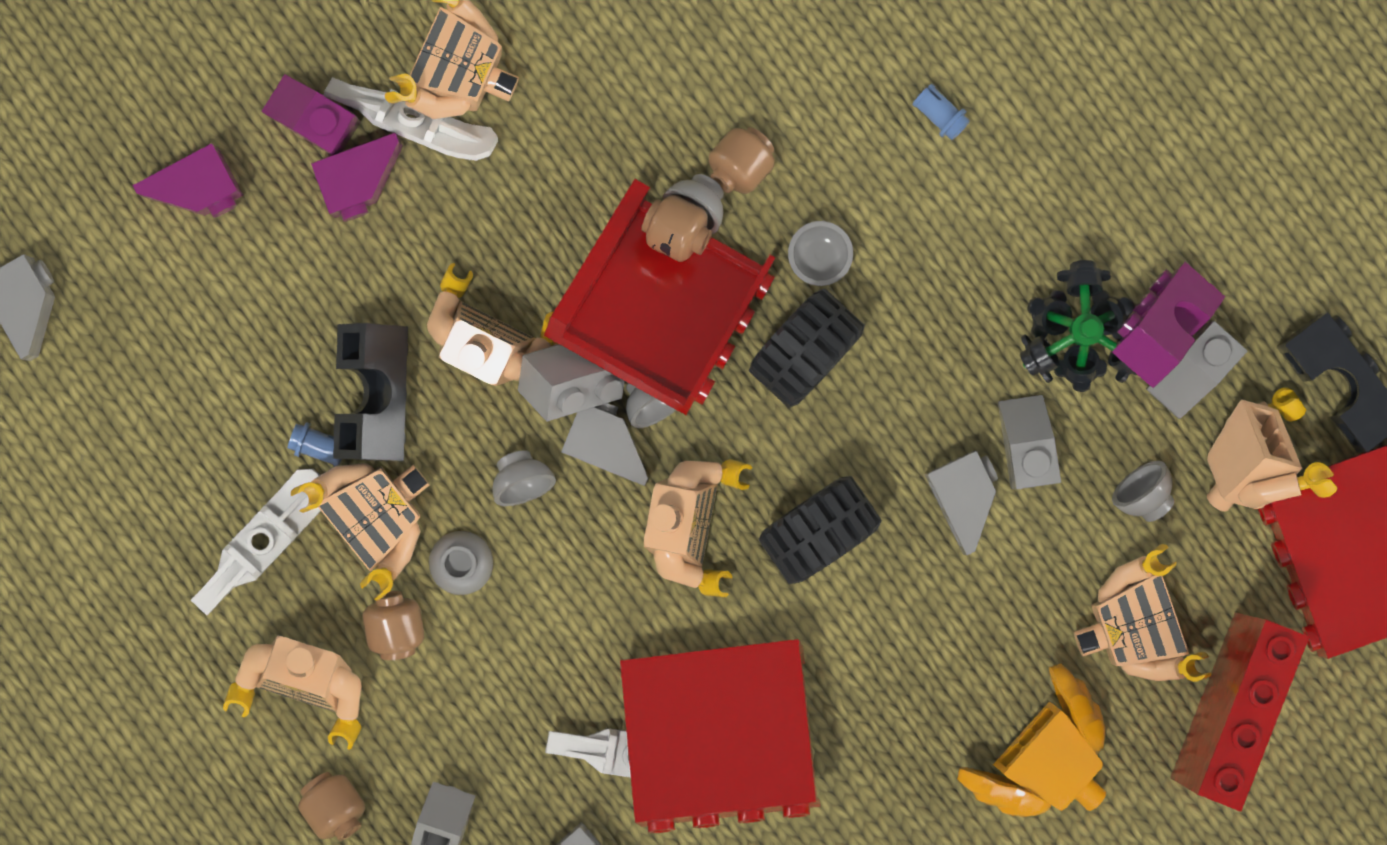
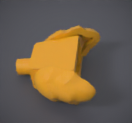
M1062 664L1049 667V675L1061 709L1049 701L993 765L1005 776L969 767L959 768L957 780L965 788L973 792L977 801L997 806L1002 813L1008 815L1029 817L1043 814L1051 806L1063 811L1074 799L1086 810L1092 811L1104 800L1106 790L1093 780L1103 767V762L1098 757L1105 742L1103 714L1099 705L1091 699L1085 682L1075 678L1070 670Z

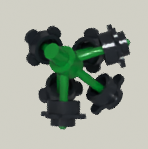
M1079 260L1070 264V270H1062L1057 273V280L1066 282L1067 294L1073 297H1080L1081 315L1075 319L1072 318L1071 307L1066 303L1067 296L1062 291L1054 290L1048 297L1042 299L1034 297L1029 301L1027 310L1032 315L1033 320L1031 334L1036 339L1031 341L1028 335L1024 334L1021 336V341L1026 350L1020 352L1023 367L1032 376L1040 373L1044 380L1050 383L1053 381L1050 374L1053 370L1056 376L1064 377L1071 382L1075 391H1088L1091 387V382L1097 377H1103L1107 372L1106 362L1101 360L1098 353L1090 347V345L1097 342L1111 350L1108 363L1111 367L1118 370L1115 376L1117 381L1123 383L1130 374L1137 375L1112 353L1123 338L1117 331L1129 318V314L1133 312L1135 305L1129 297L1125 296L1120 299L1110 296L1106 290H1103L1102 281L1111 279L1110 271L1097 268V264L1094 261ZM1090 297H1092L1094 304L1092 307H1090ZM1069 328L1070 334L1052 345L1046 339L1048 334L1054 336L1061 335ZM1105 335H1112L1115 339L1119 340L1115 342ZM1073 343L1078 344L1066 351L1063 360L1058 359L1057 352Z

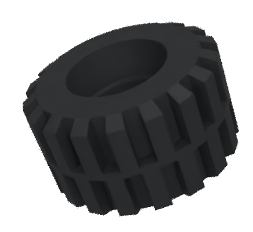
M827 289L819 290L813 293L761 348L751 361L749 372L788 408L796 406L821 382L863 334L865 324Z
M846 476L835 480L763 530L758 540L787 583L795 584L801 583L866 540L877 531L882 520L853 477Z

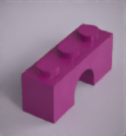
M1184 262L1173 274L1167 269L1164 270L1149 287L1150 291L1133 309L1134 313L1117 331L1123 338L1112 353L1152 388L1160 383L1182 361L1195 342L1192 336L1213 316L1225 298L1219 290L1187 262Z

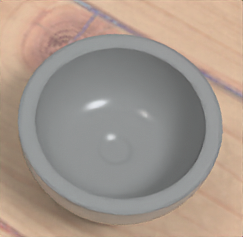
M697 174L694 175L692 180H683L675 183L664 193L663 200L668 196L676 195L704 209L708 216L706 228L711 230L712 234L718 231L723 220L721 199L724 192L715 180L706 175Z
M826 221L811 222L802 226L792 237L788 248L789 263L794 273L804 282L815 286L830 285L840 280L848 272L853 260L852 243L845 231L839 226Z
M627 384L626 390L630 396L627 400L626 411L628 419L634 428H645L654 425L676 411L674 408L635 386Z
M529 451L513 452L497 462L499 473L493 482V498L495 503L500 506L523 504L547 493L555 485L556 479L547 465L532 459Z
M1153 461L1135 469L1116 487L1112 495L1113 504L1125 514L1142 516L1147 522L1155 521L1164 516L1174 504V498L1170 494L1172 490V477L1168 467L1162 461Z
M454 531L448 533L435 543L430 552V574L434 582L442 590L450 594L468 595L481 589L491 576L493 570L491 550L481 537L472 532Z

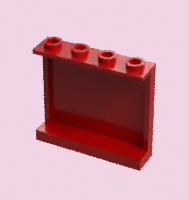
M634 179L551 315L544 336L687 415L694 401L703 405L716 381L710 379L709 375L714 366L723 370L736 347L729 343L734 331L743 335L756 312L749 308L754 296L763 300L775 278L768 271L776 257L769 255L762 266L712 237L701 255L694 252L690 258L683 262H678L650 248L646 242V233L642 231L643 221L652 203L645 200L650 187Z
M1387 445L1329 465L1328 468L1334 475L1325 479H1331L1337 486L1336 492L1329 497H1319L1311 488L1300 490L1301 495L1275 501L1265 505L1263 508L1257 509L1265 526L1271 524L1276 541L1271 543L1272 551L1279 567L1283 568L1286 566L1292 582L1287 585V592L1293 607L1296 610L1301 609L1307 626L1302 627V633L1310 637L1307 646L1311 652L1317 651L1318 656L1330 659L1387 638Z
M1234 613L1211 672L1212 675L1209 677L1170 778L1197 795L1242 812L1310 638L1309 636L1266 619Z
M799 639L620 660L636 824L641 827H648V833H665L675 831V823L692 821L693 828H709L719 826V818L737 816L738 823H753L764 821V813L782 811L783 818H797L809 816L810 808L820 807V800L816 792L804 681V649Z

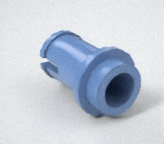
M933 84L924 89L912 104L941 130L939 135L942 138L947 136L949 139L954 140L970 122L965 117L967 111L965 109L959 111Z
M306 422L304 426L296 423L287 447L295 451L294 456L299 457L302 453L334 466H339L342 459H333L334 436L311 429V423Z

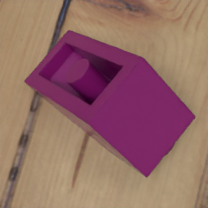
M285 74L261 111L331 156L344 150L361 123L351 112Z
M396 133L311 163L326 207L332 217L342 216L343 222L354 220L369 213L367 206L377 203L403 147Z
M212 143L132 185L135 192L144 198L203 216L211 213L213 218L234 209L237 206L234 200L244 195L220 149Z

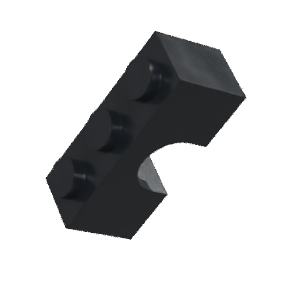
M1328 312L1322 313L1280 343L1277 349L1303 382L1314 380L1326 370L1336 371L1346 379L1349 386L1348 401L1341 410L1330 418L1357 453L1368 452L1387 438V388L1376 375L1380 370L1372 357L1365 351L1359 353L1349 340L1352 337V332L1346 323L1337 315L1331 317Z
M371 323L337 325L336 369H347L355 372L362 381L364 394L362 403L356 411L351 414H335L333 459L404 461V445L406 441L405 405L407 398L406 374L409 350L408 326Z

